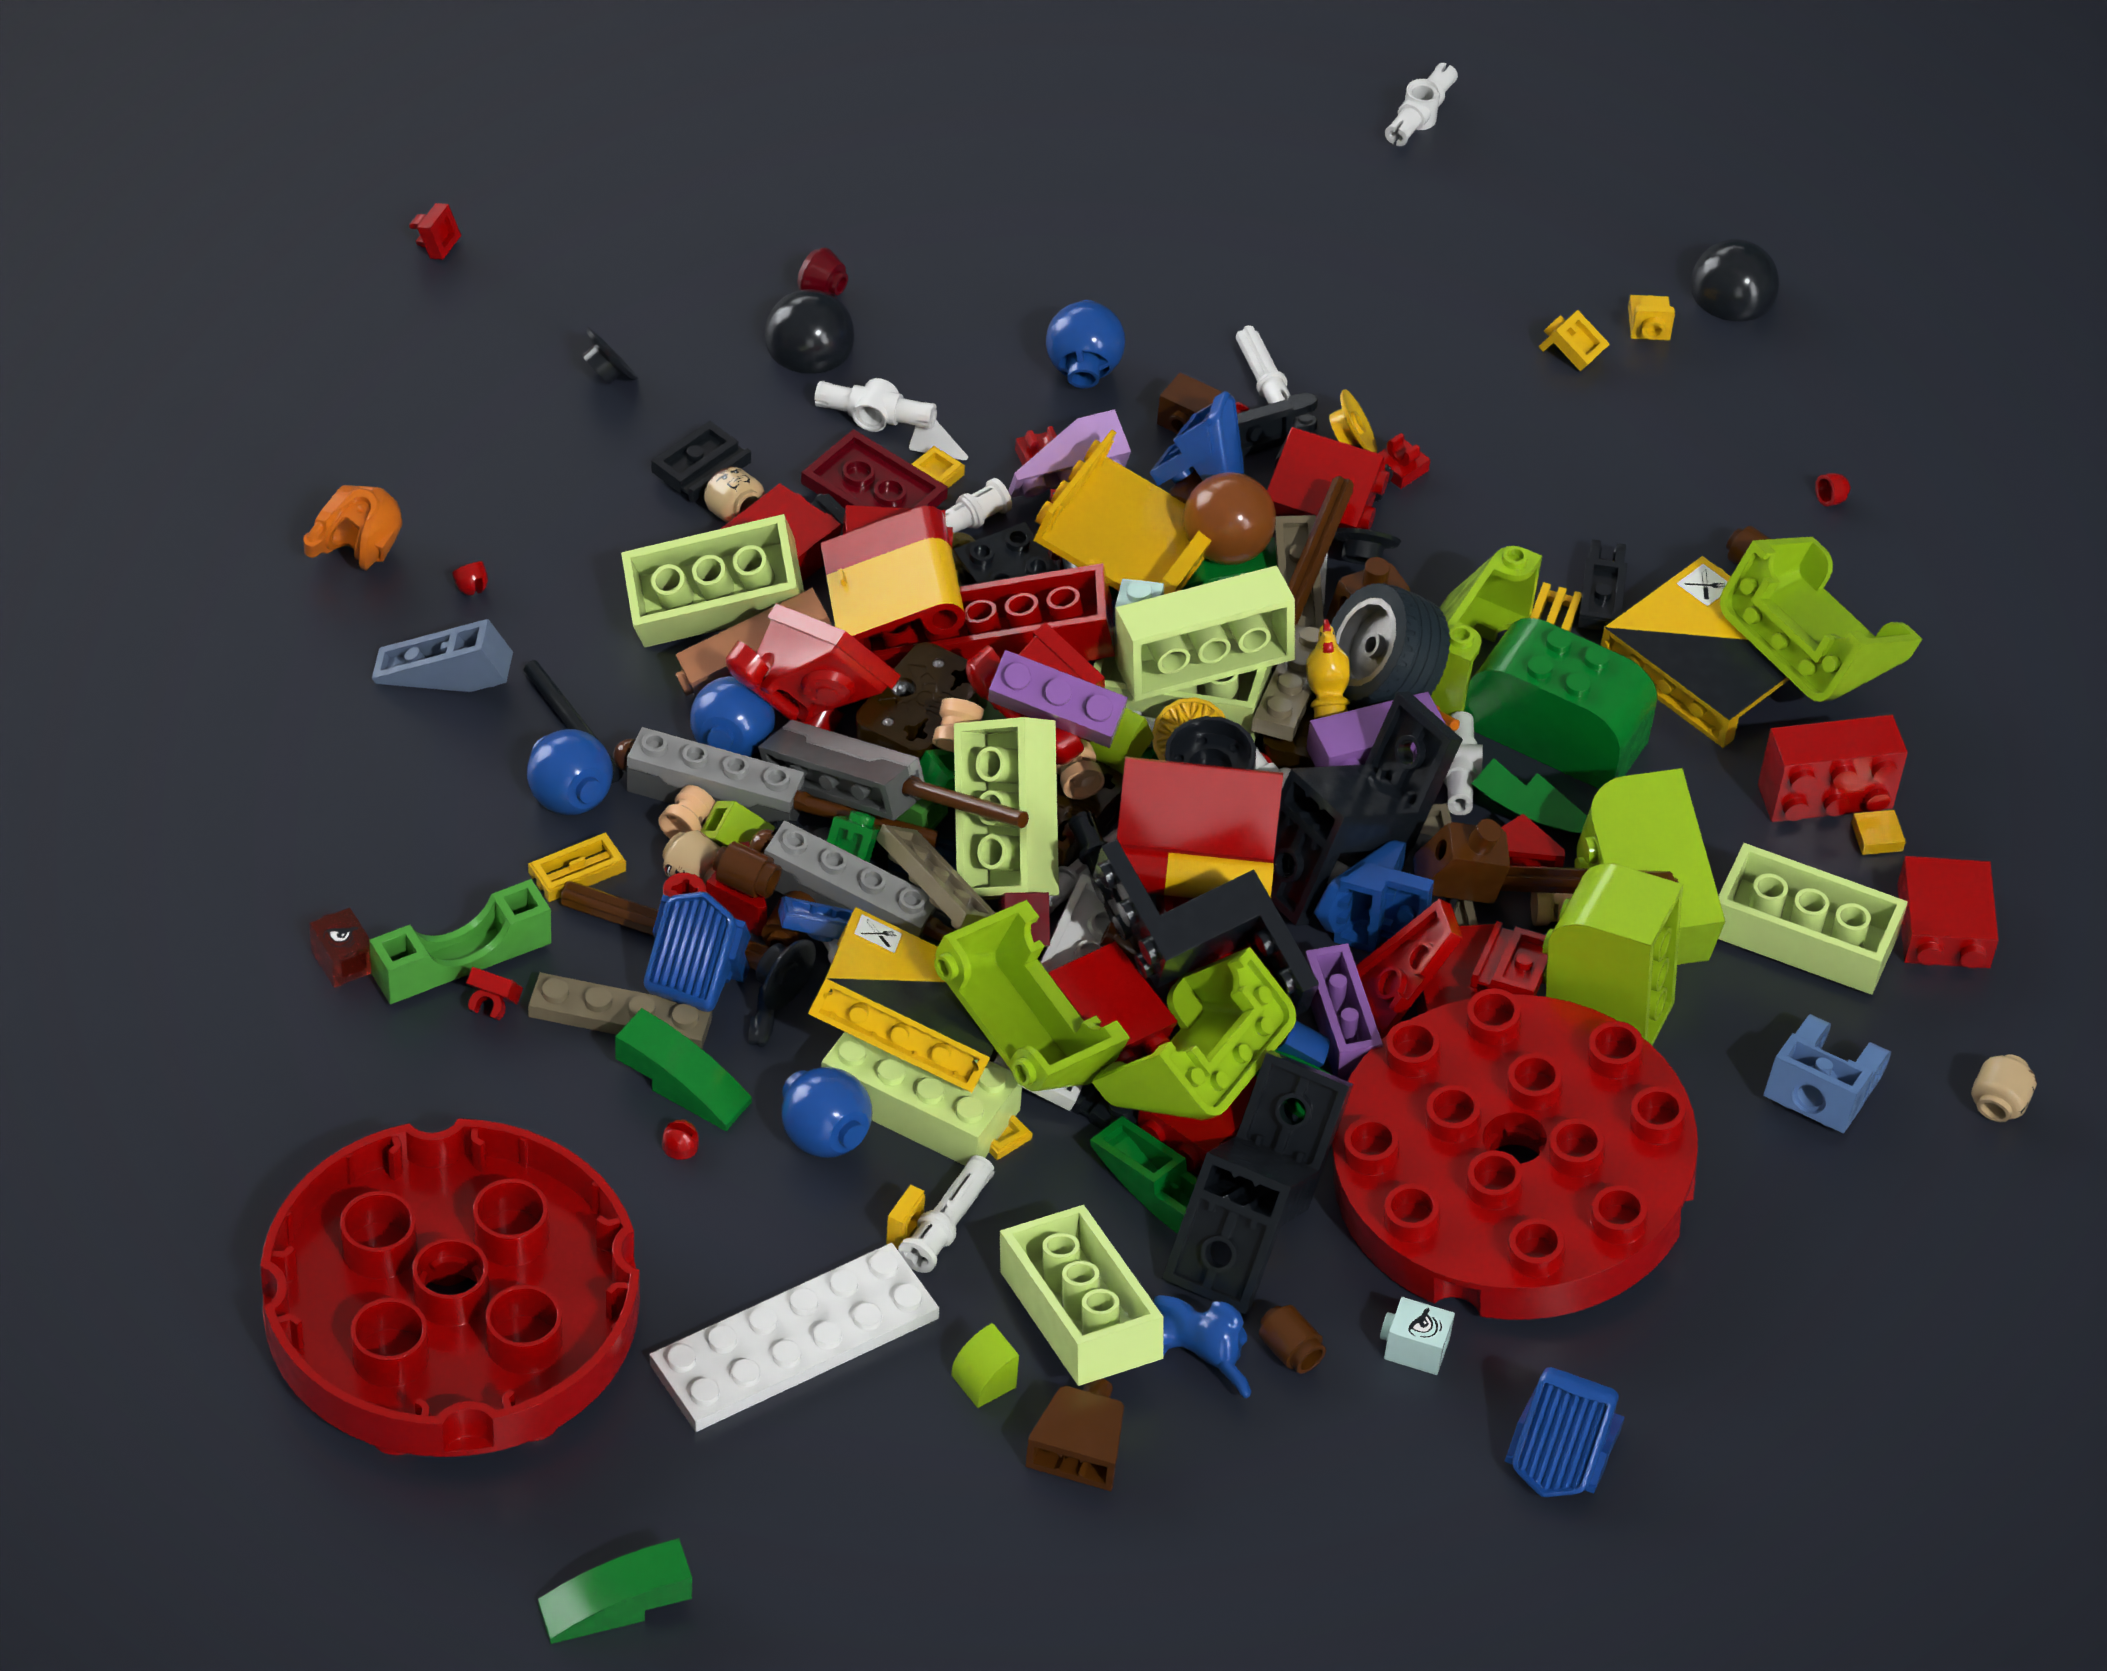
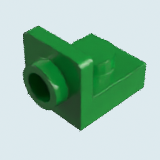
M851 810L849 816H836L833 818L827 842L870 862L876 837L881 826L874 824L876 819L874 816Z

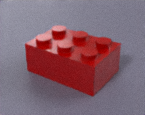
M1893 715L1771 728L1757 785L1771 822L1798 821L1805 818L1840 816L1849 813L1892 809L1908 751Z

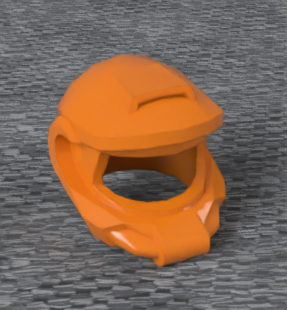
M341 486L320 511L310 532L304 535V553L306 556L314 558L321 553L328 554L337 548L347 545L354 549V557L359 560L360 569L367 571L375 562H383L399 534L402 527V515L398 502L386 490L379 487Z

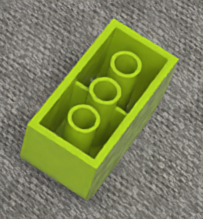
M1683 768L1622 776L1608 781L1597 791L1578 840L1575 868H1591L1599 864H1617L1635 870L1671 871L1674 878H1677L1678 882L1683 884L1677 965L1709 961L1726 921Z
M1599 864L1589 868L1582 876L1571 899L1567 898L1564 901L1557 925L1554 929L1551 928L1545 937L1543 954L1548 955L1542 983L1546 984V997L1570 1001L1594 1009L1617 1021L1628 1023L1634 1026L1640 1032L1642 1038L1653 1046L1675 1002L1683 884L1617 864Z

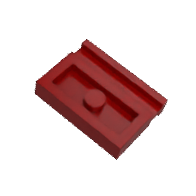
M1496 921L1472 973L1470 987L1477 989L1479 984L1490 989L1506 990L1511 994L1536 996L1543 981L1548 955L1543 954V944L1546 935L1516 926L1514 931L1502 928V922Z

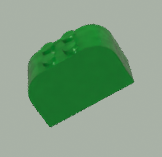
M1523 618L1511 624L1471 678L1468 685L1464 712L1472 714L1474 732L1600 789L1608 781L1625 776L1649 742L1657 704V692L1649 675L1638 664L1627 657L1547 621L1536 618Z

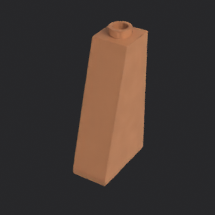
M813 588L780 603L782 606L832 625ZM773 607L676 654L682 670L675 674L686 696L692 693L697 696L699 691L711 681L725 676H732L726 666V657L737 641L745 643L757 652L771 622L767 617Z

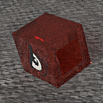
M350 907L334 914L324 915L320 919L309 923L311 951L334 988L371 974L370 938Z

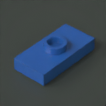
M786 896L781 898L778 908L782 928L805 932L813 939L823 942H831L833 938L839 940L853 910Z

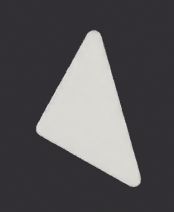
M937 420L931 430L915 426L909 445L910 450L926 453L935 446L954 459H968V455Z

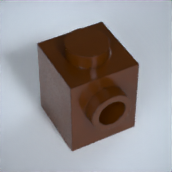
M1180 372L1160 395L1157 424L1178 434L1194 413L1212 404L1214 397L1221 394L1222 391Z

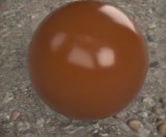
M1225 472L1210 476L1195 487L1186 502L1183 523L1189 542L1198 531L1212 540L1205 550L1203 557L1222 565H1237L1252 560L1268 546L1275 531L1276 511L1271 496L1258 481L1241 473Z

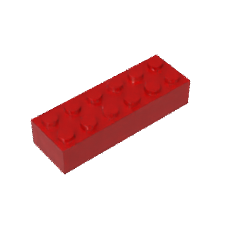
M1103 563L960 586L966 619L964 625L953 634L935 635L925 628L921 618L858 640L893 669L916 644L921 642L936 644L967 660L972 658L986 645H989L1001 659L1005 650L1019 654L1033 639V631L1046 622L1087 661L1115 657L1112 598Z

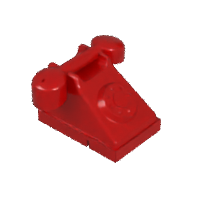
M777 603L767 617L771 622L757 652L745 643L737 641L726 657V666L731 675L786 718L832 732L835 731L845 715L835 710V708L881 694L886 688L892 690L901 676L845 630Z
M1046 622L1033 631V639L1018 654L1105 688V677ZM986 645L970 658L965 666L967 678L973 690L981 698L987 700L989 688L1001 661L997 653L989 645ZM990 702L993 708L998 710L1007 719L1028 717ZM1056 728V764H1069L1084 751V746L1080 739L1088 742L1091 741Z

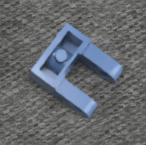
M1809 1014L1797 1032L1791 1034L1776 1055L1763 1096L1844 1134L1881 1079L1889 1062L1891 1051L1869 1042L1856 1062L1850 1059L1847 1062L1821 1050L1829 1034L1831 1023Z

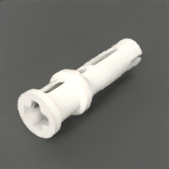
M992 478L986 482V487L977 492L960 495L956 505L945 510L947 527H953V534L967 527L970 529L981 527L985 519L998 512L1002 514L1007 513L1012 509V500L1007 488L1000 480Z
M978 1155L972 1156L934 1210L924 1212L917 1221L918 1228L912 1237L904 1239L899 1245L898 1251L911 1269L921 1273H928L934 1269L939 1252L943 1247L949 1246L956 1238V1225L973 1204L984 1186L994 1176V1166L989 1160Z

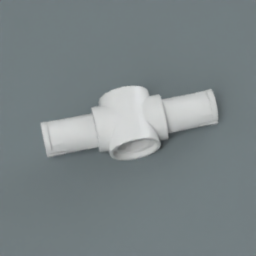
M1439 63L1428 79H1416L1408 84L1405 101L1399 107L1398 116L1385 130V137L1390 143L1393 144L1399 137L1396 146H1404L1415 130H1426L1435 125L1438 107L1445 99V92L1458 78V73L1453 66L1449 65L1446 69V63Z
M881 378L871 379L865 386L854 385L853 388L819 381L815 391L816 407L848 412V415L853 417V420L859 427L870 432H878L883 430L887 424L896 426L898 423L915 425L931 430L936 421V404L904 399L903 395L898 393L897 388L892 383Z
M1459 711L1453 713L1451 717L1459 720L1460 726L1454 732L1463 741L1446 775L1444 784L1448 788L1449 811L1454 815H1466L1471 812L1473 807L1474 787L1471 783L1482 772L1483 744H1477V741L1474 739V719L1472 714Z

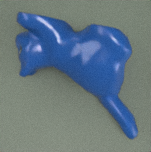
M1164 1295L1155 1296L1154 1304L1164 1317L1163 1356L1171 1348L1184 1347L1194 1352L1208 1364L1219 1368L1236 1387L1243 1398H1248L1251 1395L1248 1379L1235 1366L1241 1356V1348L1247 1342V1334L1243 1328L1244 1321L1240 1312L1226 1302H1213L1207 1311L1198 1312L1190 1304L1179 1298Z

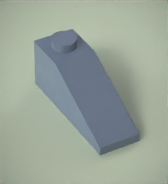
M485 619L380 647L372 680L376 684L473 692L507 682L513 651L490 620Z

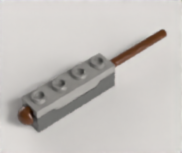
M790 720L783 726V729L780 728L778 731L770 733L766 740L758 746L763 761L805 772L804 791L810 795L895 821L912 807L916 800L919 801L920 799L1018 828H1024L1029 820V815L1025 811L926 783L918 757L795 720Z
M642 727L636 740H622L616 745L613 752L615 764L621 770L627 771L628 792L675 804V797L682 788L687 785H694L708 792L715 802L736 801L770 824H774V821L777 822L778 820L797 821L801 811L833 820L836 816H849L850 811L854 810L874 816L876 818L874 824L881 827L884 824L918 830L934 848H936L939 841L940 831L897 819L895 821L835 802L813 797L804 791L805 772Z
M785 820L775 835L773 830L763 829L756 832L751 838L750 848L772 857L774 863L781 866V876L775 890L784 895H787L790 891H802L810 895L816 903L854 910L857 907L923 940L927 935L941 942L944 935L956 931L934 917L937 907L930 903V897L924 890Z

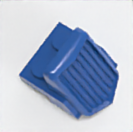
M1224 391L1214 397L1212 404L1194 413L1173 439L1175 444L1168 447L1149 472L1158 486L1169 479L1174 484L1178 483L1194 471L1192 467L1195 468L1202 481L1219 473L1235 472L1244 474L1234 397L1229 392Z
M1398 840L1387 842L1328 884L1314 913L1325 931L1334 934L1335 943H1348L1349 947L1372 953L1378 948L1380 942L1385 943L1431 906L1434 880L1402 872L1406 850L1405 842Z
M707 892L678 894L671 897L663 895L652 932L655 941L644 976V987L650 994L680 1004L684 1003L704 1012H710L715 1008L725 983H729L731 979L742 983L745 982L750 969L745 951L751 938L746 922L735 919L725 907Z
M1553 1367L1545 1368L1517 1423L1505 1462L1512 1464L1516 1473L1541 1497L1576 1495L1584 1490L1594 1494L1606 1469L1609 1455L1621 1432L1625 1418L1615 1413L1619 1400L1617 1391Z

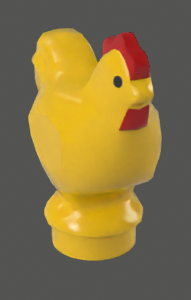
M1324 619L1323 625L1319 629L1318 642L1306 659L1307 681L1312 692L1316 695V699L1310 704V707L1314 710V719L1347 712V706L1350 705V701L1343 696L1350 678L1349 658L1337 644L1334 629L1328 619Z

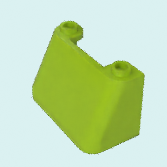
M1813 536L1753 540L1720 596L1722 614L1807 697L1819 702L1832 701L1906 662L1913 655L1922 638L1903 622H1890L1885 624L1877 635L1874 636L1824 589L1833 571V561L1827 549Z
M1519 546L1501 548L1456 587L1440 606V610L1448 622L1450 635L1446 668L1443 671L1439 684H1437L1435 691L1431 695L1435 705L1439 706L1440 711L1449 716L1455 712L1464 711L1473 661L1481 649V637L1494 642L1498 633L1508 630L1515 621L1530 618L1542 555Z
M1027 900L944 935L936 950L935 970L938 976L948 984L1010 1068L1018 1084L1030 1091L1091 1084V1081L1102 1068L1117 1060L1130 1039L1129 1035L1118 1021L1100 1027L1101 1021L1097 1015L1085 1021L1081 1018L1038 960L1045 946L1040 940L1033 941L1031 924L1037 922L1039 915Z
M1248 947L1181 976L1171 987L1167 996L1168 1009L1177 1019V1024L1181 1028L1170 1042L1159 1045L1153 1054L1128 1064L1121 1061L1110 1063L1102 1068L1091 1082L1104 1099L1116 1107L1198 1120L1211 1119L1227 1110L1259 1071L1266 1052L1270 1050L1275 1051L1291 1032L1296 1023L1295 1007L1291 999L1251 947Z

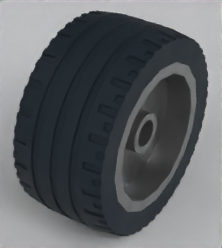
M1373 583L1355 591L1342 604L1333 618L1332 624H1330L1334 629L1337 644L1349 658L1350 678L1343 696L1350 701V705L1357 708L1394 700L1397 692H1410L1412 695L1429 692L1431 696L1443 676V671L1448 661L1450 635L1448 622L1443 612L1426 598L1393 585Z

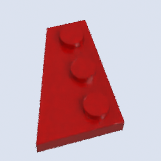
M1440 898L1356 965L1381 1039L1388 1034L1393 1026L1399 1023L1463 938L1452 905Z

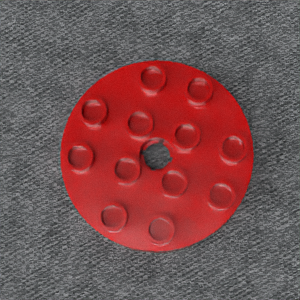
M1496 988L1485 989L1476 993L1472 998L1455 1001L1431 1009L1410 1020L1396 1024L1381 1039L1383 1046L1371 1049L1351 1073L1348 1082L1354 1085L1333 1140V1181L1342 1218L1360 1249L1378 1269L1400 1286L1435 1304L1444 1298H1461L1472 1303L1477 1308L1480 1317L1504 1320L1540 1319L1578 1312L1607 1301L1638 1283L1663 1260L1680 1236L1681 1209L1685 1201L1694 1200L1698 1136L1694 1111L1687 1092L1675 1071L1665 1058L1648 1041L1642 1038L1640 1032L1628 1023L1617 1021L1594 1009L1570 1001L1545 996L1511 994L1506 990ZM1506 1145H1521L1534 1150L1539 1156L1531 1161L1519 1163L1511 1154L1495 1149Z
M457 1119L450 1128L441 1132L429 1133L420 1131L408 1123L368 1135L343 1147L311 1170L290 1192L269 1228L263 1247L260 1265L263 1291V1320L272 1357L283 1378L294 1393L326 1422L352 1437L374 1445L379 1451L389 1455L472 1456L496 1452L521 1445L528 1441H539L549 1437L558 1427L582 1412L612 1381L627 1356L638 1323L640 1270L636 1268L634 1260V1229L627 1211L617 1194L595 1169L569 1149L539 1134L508 1124L485 1120ZM467 1278L477 1283L468 1291L454 1295L439 1294L426 1287L429 1282L441 1286L455 1285Z

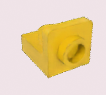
M1630 295L1628 313L1631 339L1670 341L1675 309L1670 306L1669 297Z
M1577 310L1567 320L1561 315L1544 330L1548 338L1538 347L1544 352L1554 343L1581 372L1610 344L1583 314Z

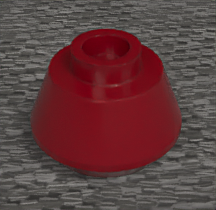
M824 247L813 250L806 257L800 268L797 284L800 290L814 289L826 292L832 296H838L847 285L848 275L846 274V267L831 249Z

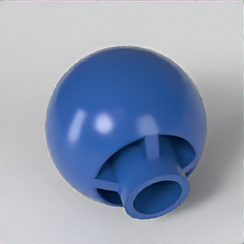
M1082 300L1067 305L1053 317L1046 333V349L1052 364L1059 372L1067 376V380L1071 385L1078 388H1091L1099 383L1100 378L1111 373L1121 361L1125 350V332L1120 320L1109 308L1091 300Z
M725 676L711 681L699 691L691 707L690 726L693 736L698 743L752 757L759 752L758 746L774 731L775 710L774 707L752 690L739 683L733 676Z
M576 729L559 730L540 738L534 744L527 764V781L536 800L548 810L562 815H578L595 808L608 794L613 780V765L605 746L593 735Z
M820 1067L809 1071L801 1070L795 1072L785 1082L782 1090L784 1098L782 1103V1122L788 1137L799 1149L816 1157L833 1158L852 1151L863 1141L872 1121V1104L866 1088L855 1076L839 1068Z

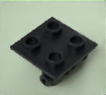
M1025 522L953 549L954 554L963 565L962 568L958 569V576L963 584L969 583L971 585L974 582L978 584L1058 571L1059 568L1044 547L1033 541L1035 535Z

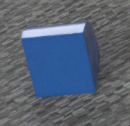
M1296 1020L1293 1029L1276 1050L1321 1067L1324 1065L1329 1051L1330 1039Z

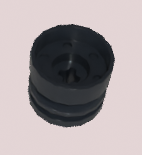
M1204 716L1188 720L1174 729L1166 742L1165 761L1255 770L1256 746L1251 734L1240 724L1223 717Z

